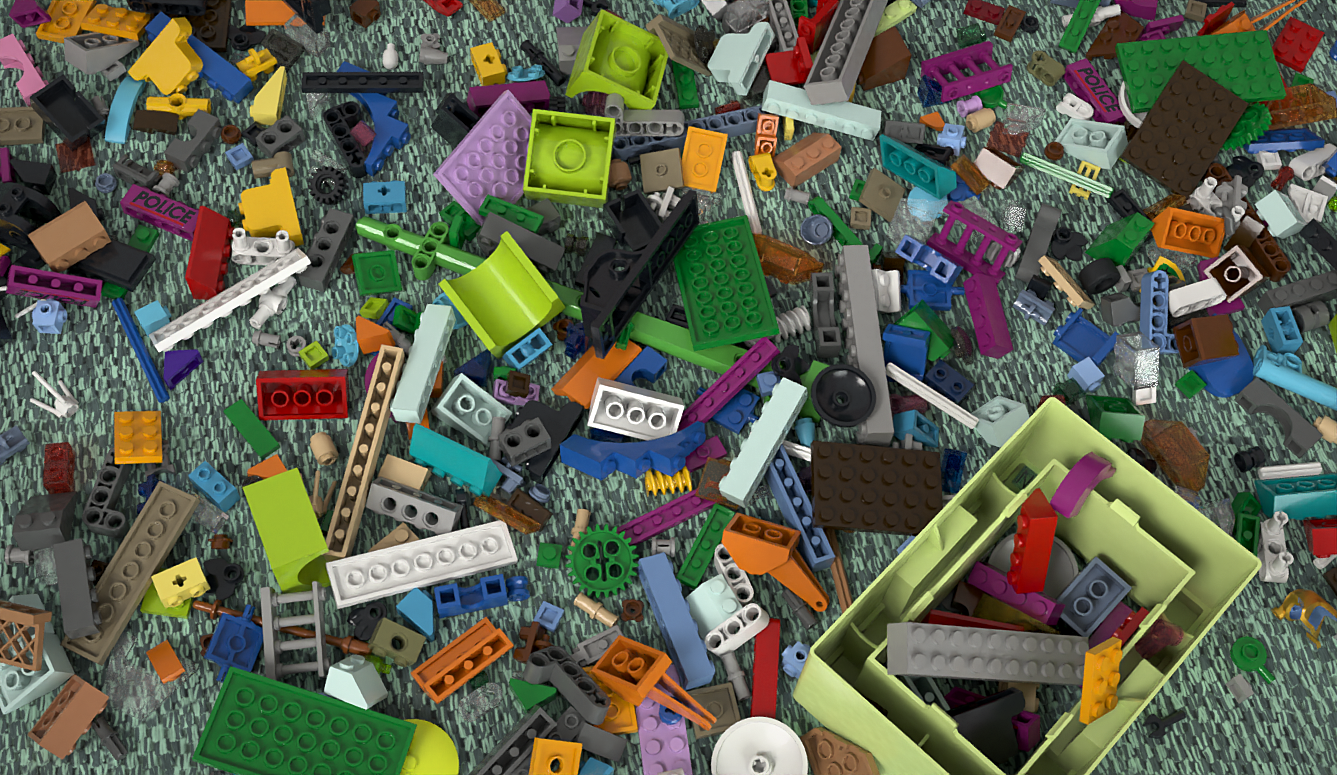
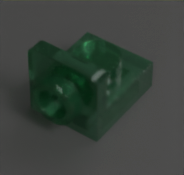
M979 23L956 29L960 48L980 44L987 40L986 32L984 29L981 30Z
M1073 377L1064 383H1056L1052 390L1053 397L1065 406L1073 404L1086 394Z

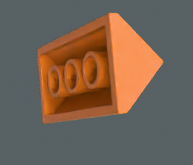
M1167 207L1152 220L1155 224L1151 232L1157 247L1210 258L1219 256L1225 234L1223 218Z

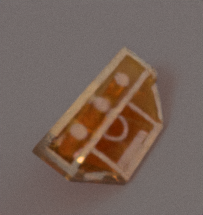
M1311 83L1284 88L1286 92L1284 99L1268 101L1265 106L1268 107L1272 120H1270L1272 124L1268 125L1269 130L1337 118L1336 98L1331 95L1329 96Z
M752 233L764 275H771L785 284L796 285L810 281L811 273H823L825 264L817 261L805 251L770 236Z
M1153 419L1146 421L1143 426L1140 442L1183 496L1189 498L1205 487L1210 455L1181 421Z

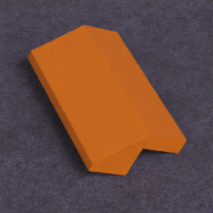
M245 0L246 26L307 25L282 0ZM326 15L323 16V19H324V22H322L323 25H325Z
M628 340L626 350L617 349L614 344L605 358L601 359L596 357L595 349L592 345L551 390L555 395L567 396L571 402H576L584 406V409H588L591 405L597 378L600 377L614 381L642 349Z
M485 617L410 672V674L424 693L438 704L504 655L514 645L500 628L496 629L489 619Z

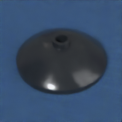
M835 364L824 368L814 379L811 386V401L816 412L826 422L837 427L848 428L863 423L872 414L876 404V392L871 380L864 372L851 365ZM836 399H841L842 404L838 403Z

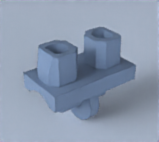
M1023 289L1013 305L1015 309L1025 314V320L1028 321L1029 318H1032L1044 326L1055 310L1053 307L1054 303L1049 300H1040L1037 298L1036 293L1030 289L1027 291Z
M17 425L0 435V465L6 462L8 457L16 452L23 451L30 444Z
M504 456L501 462L506 464L505 467L490 457L502 475L506 477L501 486L504 491L512 495L519 486L523 488L526 482L521 476L513 472L515 470L520 473L523 469L522 466L517 464L511 467Z

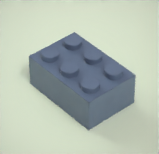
M1094 557L1057 596L1056 600L1065 604L1059 621L1076 636L1089 637L1132 587L1099 558Z

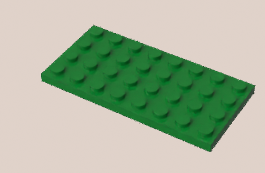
M1266 30L1117 43L1115 46L1132 113L1149 112L1174 71L1183 60L1247 103L1281 100L1286 97L1284 85Z
M747 215L697 225L673 260L694 352L779 334L778 323Z
M230 666L192 760L236 775H400L417 724L369 709H363L347 702Z

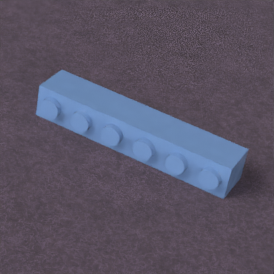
M781 444L765 473V477L788 527L801 531L797 547L811 572L815 573L831 567L835 555L823 529L813 528L812 506L785 448Z
M665 552L639 559V567L636 568L684 690L710 684L715 674V666L712 660H709L707 657V648L704 640H700L697 622L691 618L689 603L682 596L681 583L678 579H675L672 561L667 559Z

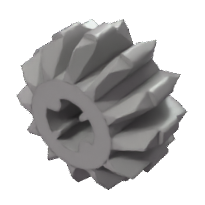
M994 240L990 242L985 252V256L990 259V262L995 261L1002 245ZM1018 248L1015 253L1010 250L1002 267H1012L1018 261L1021 250Z

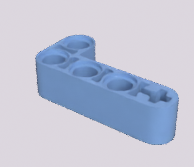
M1161 270L1146 273L1141 280L1139 345L1145 353L1168 355L1179 353L1174 334H1167L1169 279L1167 274ZM1153 298L1156 300V305L1153 304ZM1152 318L1155 320V326L1152 324ZM1152 339L1154 340V343H1155L1154 347L1151 345V340H1152ZM1171 340H1172L1173 343H1174V347H1173V348L1171 347Z

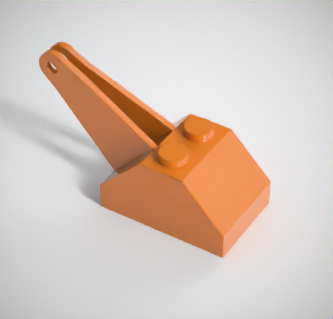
M1286 0L1252 18L1243 10L1209 35L1259 30L1267 31L1308 0L1296 2L1259 30L1256 29L1253 23L1296 0Z
M737 512L724 529L722 544L738 568L752 575H763L768 572L808 603L814 610L818 612L825 611L830 603V598L796 550L801 531Z
M619 635L591 669L597 680L621 699L639 707L648 697L708 731L712 727L710 723L714 724L717 721L710 712L704 709L666 674L672 661L662 651ZM656 684L661 685L686 706L655 687Z

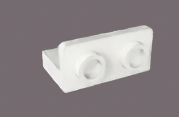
M871 270L877 313L900 312L899 271Z

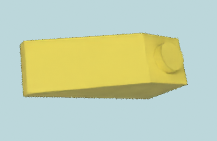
M280 66L255 96L254 104L250 106V116L253 117L254 122L256 121L260 125H273L281 118L287 84L285 66Z

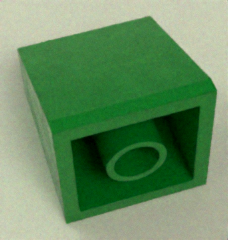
M1136 212L1107 225L1085 253L1095 260L1110 258L1116 267L1123 265L1125 268L1141 249L1155 223Z
M923 299L894 323V325L931 332L927 359L933 362L937 358H945L954 346L953 341L956 335Z

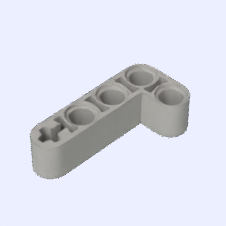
M612 93L606 98L604 114L605 117L615 118L616 136H679L684 131L685 116L680 110H625L624 99L620 94Z

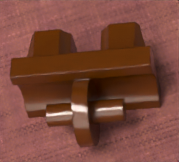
M532 621L531 626H521L519 638L527 643L525 648H515L513 658L517 662L526 664L531 653L554 646L549 643L550 636L546 635L547 630L542 628L539 622Z

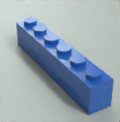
M160 12L145 27L148 33L147 38L153 42L172 19L163 12ZM192 34L187 39L188 44L203 62V68L198 73V78H204L212 89L220 90L223 97L231 102L233 100L239 104L254 89L251 79Z

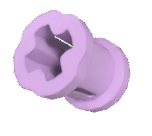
M977 95L972 96L969 100L957 102V111L963 118L967 117L969 113L983 108L981 99Z

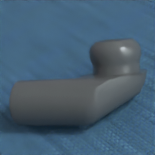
M1223 205L1222 207H1216L1215 216L1223 217L1225 234L1233 235L1235 233L1234 216L1228 207Z

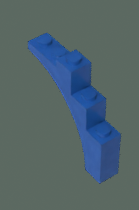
M345 61L337 70V72H370ZM349 93L364 106L374 123L372 148L364 162L367 174L374 177L377 171H381L384 160L387 156H391L394 148L401 150L404 144L407 145L411 138L409 125L397 120L399 117L397 101L386 97L387 93Z
M696 421L687 428L672 435L631 443L602 442L573 434L560 444L561 462L601 481L615 470L637 479L650 468L672 477L685 466V457L705 442V423Z

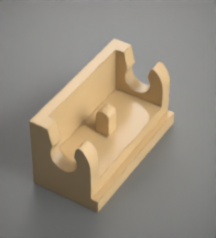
M387 454L378 477L424 491L432 473L425 467Z

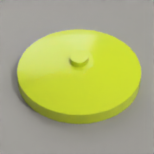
M419 719L404 720L417 724L400 775H459L458 753L449 735L431 722Z

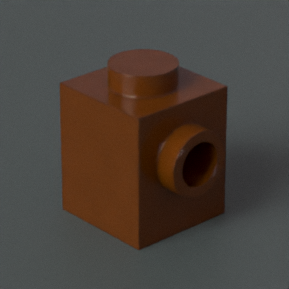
M357 0L349 7L351 20L365 29L371 23L376 22L381 15L380 4L377 0Z

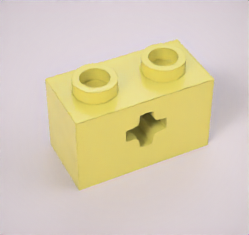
M196 557L151 576L165 608L179 606L184 600L191 597H199L210 589Z

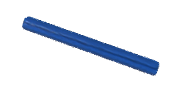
M123 298L114 299L112 305L158 402L164 403L170 399L169 394Z

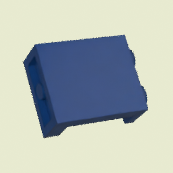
M1079 308L1076 313L1072 311L1068 315L1064 327L1060 325L1053 334L1056 337L1052 344L1078 362L1089 357L1099 367L1116 347L1122 336L1115 331L1110 337L1081 316L1083 309Z
M888 324L883 332L885 367L891 362L923 382L926 373L931 332ZM886 375L888 382H897L888 375Z

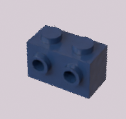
M941 359L925 375L922 382L958 406L970 395L974 387L973 383Z

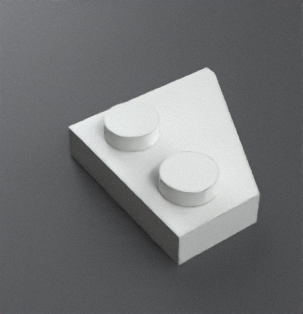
M1290 184L1288 187L1290 200L1305 222L1308 224L1313 218L1321 222L1328 196Z

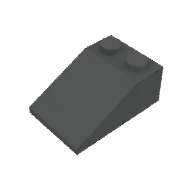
M77 491L31 496L17 513L12 534L21 551L53 548L54 544L69 541L78 498Z

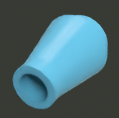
M812 418L799 419L795 421L796 426L794 427L801 445L811 448V442L815 441V423H813Z

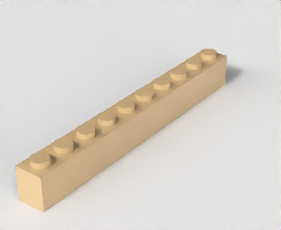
M381 344L325 541L329 552L323 554L326 561L332 562L351 557L391 413L390 402L395 397L396 385L400 381L406 359L403 348Z

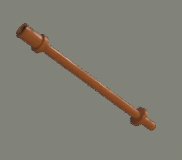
M218 599L214 604L199 600L193 602L194 609L210 613V619L216 620L223 612L234 617H242L244 613L222 607V601ZM252 615L251 621L257 626L263 627L262 617ZM298 626L281 627V630H278L279 632L302 638L316 637V631ZM325 634L326 644L340 647L344 654L353 653L365 656L366 658L371 656L372 649L367 647L368 642L356 640L354 636L350 635L339 638Z

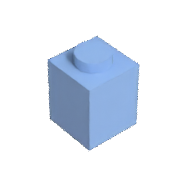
M1089 357L1072 366L1067 375L1082 394L1089 391L1091 393L1097 391L1101 387L1100 383L1104 378V374Z

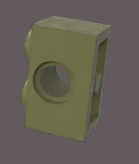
M384 617L378 621L367 647L372 649L373 654L379 657L387 656L394 659L393 662L396 665L407 667L416 663L426 637ZM392 639L399 641V650L393 648L391 644Z

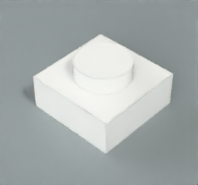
M1259 151V153L1255 154L1257 161L1263 165L1264 170H1277L1282 166L1278 152Z
M1149 380L1133 383L1132 402L1136 406L1156 403V382Z

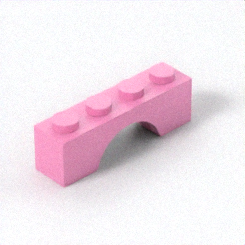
M14 34L0 39V62L4 69L17 68L24 71L22 78L16 83V86L29 107L31 106L30 96L49 83L47 80L42 81L41 78L44 76L38 66H33L35 62L31 54L24 52L27 49L22 40L17 41Z

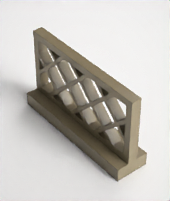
M659 14L645 25L648 32L659 37L671 60L703 75L710 76L712 74L708 68V63L697 45V42L701 40L698 32L662 14Z

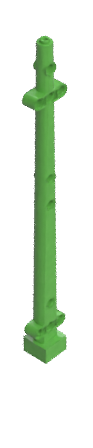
M363 216L362 219L359 218L356 223L355 229L358 235L386 245L390 250H399L412 255L413 272L418 280L429 279L437 265L465 275L487 259L450 246L448 225L441 221L433 223L425 236L402 229L397 224H387L367 216ZM545 279L566 307L560 313L583 321L580 301L581 295L584 292ZM639 311L636 312L631 320L635 325V329L630 333V340L722 375L748 351L747 349L729 344L694 352L689 329ZM772 360L758 374L773 371L771 367ZM813 360L810 370L799 376L802 386L807 388L808 398L798 416L812 418L813 422L819 424L821 417L814 409L811 401V386L819 372L829 365ZM755 376L747 384L759 389ZM772 395L764 397V404L766 401H770V396Z

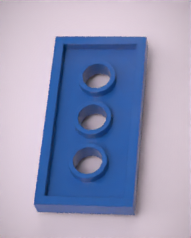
M1308 128L1263 131L1264 136H1257V141L1252 140L1251 145L1246 143L1243 146L1251 154H1257L1259 151L1276 153L1278 150L1295 152L1297 149L1314 151L1315 148H1324L1325 140Z

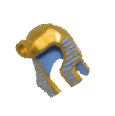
M1294 590L1285 597L1281 606L1278 608L1274 607L1271 610L1279 620L1286 618L1288 621L1301 620L1302 626L1307 630L1306 636L1309 643L1317 649L1321 647L1320 641L1317 638L1325 616L1337 621V610L1311 590Z

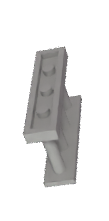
M318 581L312 582L313 590L278 594L271 587L260 588L267 678L281 682V678L284 675L319 671V677L327 678L329 668L332 665L330 657H327L323 608V601H326V589ZM313 600L314 614L283 618L277 616L276 607L279 604ZM315 623V638L290 641L278 639V630H281V627ZM317 647L318 661L290 665L280 663V654L283 651Z

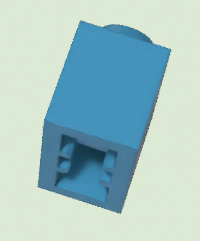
M393 180L391 182L373 181L363 183L365 213L407 212L405 181Z
M1290 306L1270 308L1261 320L1272 352L1283 355L1285 353L1294 354L1303 343Z
M538 328L504 354L503 359L511 368H516V372H519L547 351L553 344L542 330Z
M206 461L188 475L193 487L223 514L241 499L237 489Z

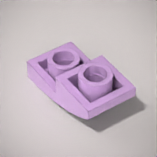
M500 379L494 381L492 397L502 404L524 406L530 400L538 401L540 385L530 383L528 396L523 398L509 396L505 393L506 381Z

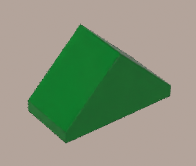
M510 678V690L525 714L535 704L542 708L556 699L557 688Z

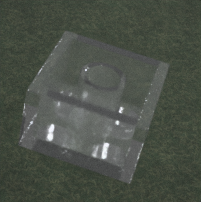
M1140 331L1116 335V343L1114 344L1116 363L1113 365L1115 374L1133 390L1158 386L1160 347Z

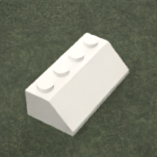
M598 377L591 399L587 425L644 440H654L677 432L684 410V403L682 398Z

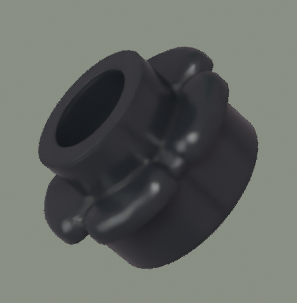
M1026 16L1022 20L1020 27L1024 32L1035 33L1039 28L1038 20L1034 16Z

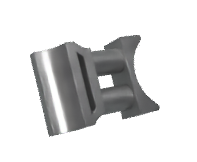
M168 439L162 441V467L157 468L156 463H147L148 471H145V475L149 483L160 473H171L176 476L175 467L173 464H170L169 453L171 448Z

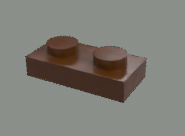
M1009 5L994 32V36L1011 42L1026 12Z

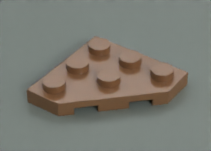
M823 727L814 728L800 737L814 775H880L871 752Z

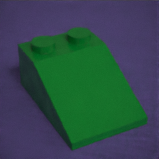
M1086 394L1091 426L1110 441L1112 438L1120 439L1127 443H1132L1134 440L1141 441L1145 415L1129 398Z

